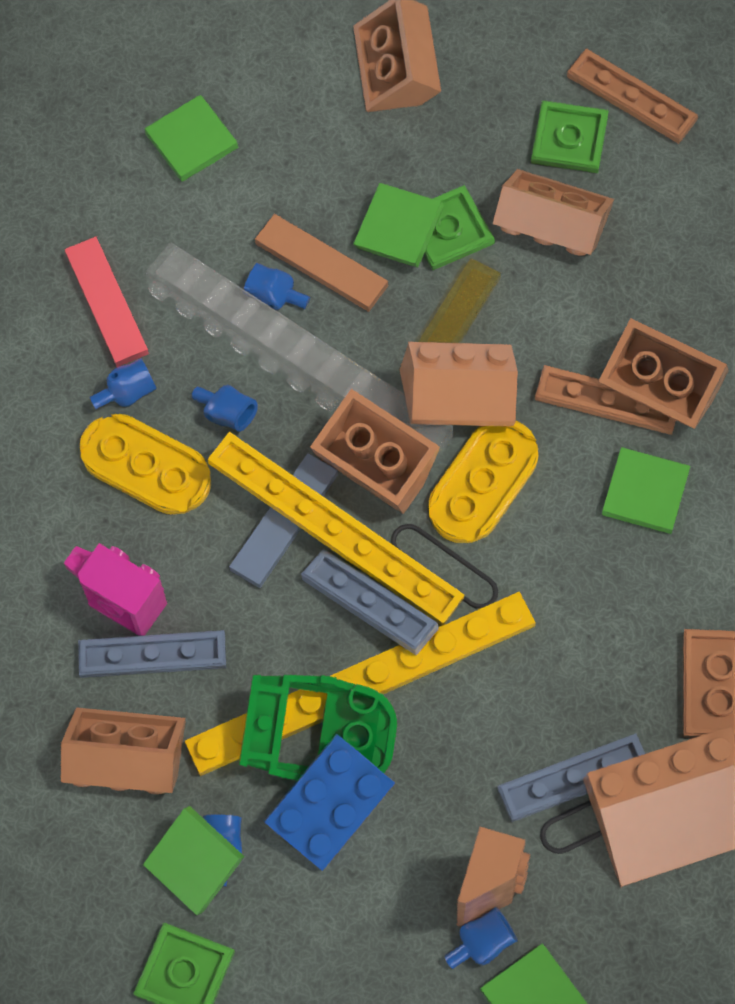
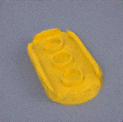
M112 414V417L104 419L101 417L93 421L82 434L80 440L81 459L91 475L162 513H187L200 506L210 492L211 472L204 457L199 452L131 416Z
M515 421L514 426H479L437 483L429 498V518L434 529L442 537L456 543H472L485 538L493 531L537 466L538 446L533 433L528 427Z

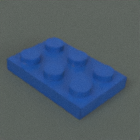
M336 734L267 816L264 823L323 871L395 782Z

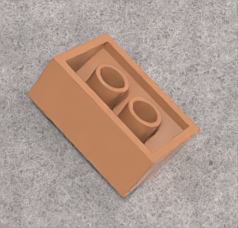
M389 0L353 26L367 112L419 106L441 92L428 7L415 0Z
M517 169L502 186L493 224L500 226L503 232L511 235L523 233L534 237L533 240L539 244L553 245L554 243L566 247V251L574 255H591L597 247L614 199Z
M630 318L598 382L695 429L714 401L729 369L727 364Z
M408 342L400 368V375L410 424L514 426L516 421L518 370L511 345Z
M353 389L348 392L310 446L319 459L402 514L405 513L424 486L440 449L437 444Z
M76 708L61 742V782L72 783L78 787H88L91 785L110 787L116 791L133 789L147 791L151 794L173 793L178 778L186 718Z
M480 827L458 899L457 926L462 927L464 924L482 917L494 907L500 910L511 904L514 893L522 895L528 875L530 854L524 852L526 840Z

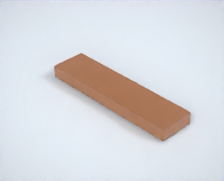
M587 48L567 72L568 78L678 144L698 120L696 113Z
M276 214L271 217L255 238V244L368 312L388 287L386 279Z
M544 365L535 400L670 435L673 434L676 423L675 419L599 383L597 378Z

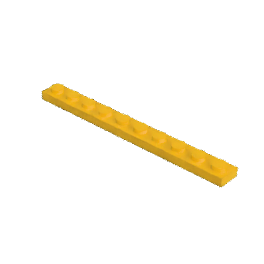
M519 591L439 627L437 632L417 655L398 645L331 676L352 684H360L375 689L381 694H386L535 627L536 622ZM299 689L288 694L282 740L323 722L327 693ZM247 713L185 740V744L200 776L239 759Z

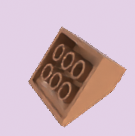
M731 726L588 772L583 778L620 887L735 849V736Z

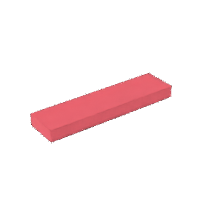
M97 237L64 249L116 367L148 355L147 346Z

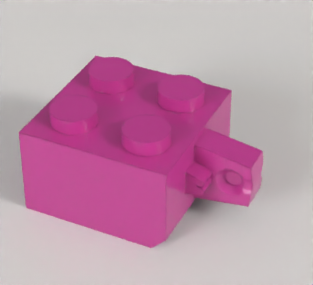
M99 543L94 551L90 552L76 546L66 558L64 565L68 571L80 580L89 606L136 635L145 636L167 605L163 591L164 588L159 579L160 575L147 565L142 564L141 567L133 564L129 561V556L117 547L112 546L108 549Z

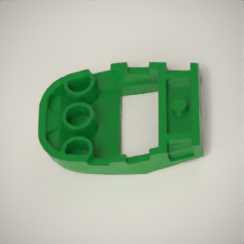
M325 675L252 676L239 765L245 767L249 765L268 771L269 774L295 781L307 770L309 766L278 762L289 688L327 693L318 755L332 738L338 734L380 771L386 772L393 757L397 717L392 704L383 694L360 684H352L339 680L337 677Z

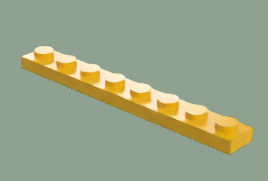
M231 432L225 436L208 458L209 465L417 610L436 621L440 626L445 625L464 599V594Z

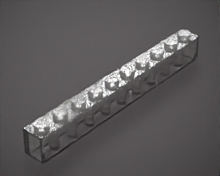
M170 242L145 271L148 290L155 298L160 301L168 299L175 304L177 311L184 317L192 319L194 316L203 322V327L215 337L222 335L231 341L232 347L240 354L247 356L250 353L259 359V364L271 374L278 372L285 376L288 384L300 393L306 390L315 396V401L327 411L336 410L348 392L353 389L437 444L440 449L434 463L453 440L452 425L410 424L405 395L175 244Z

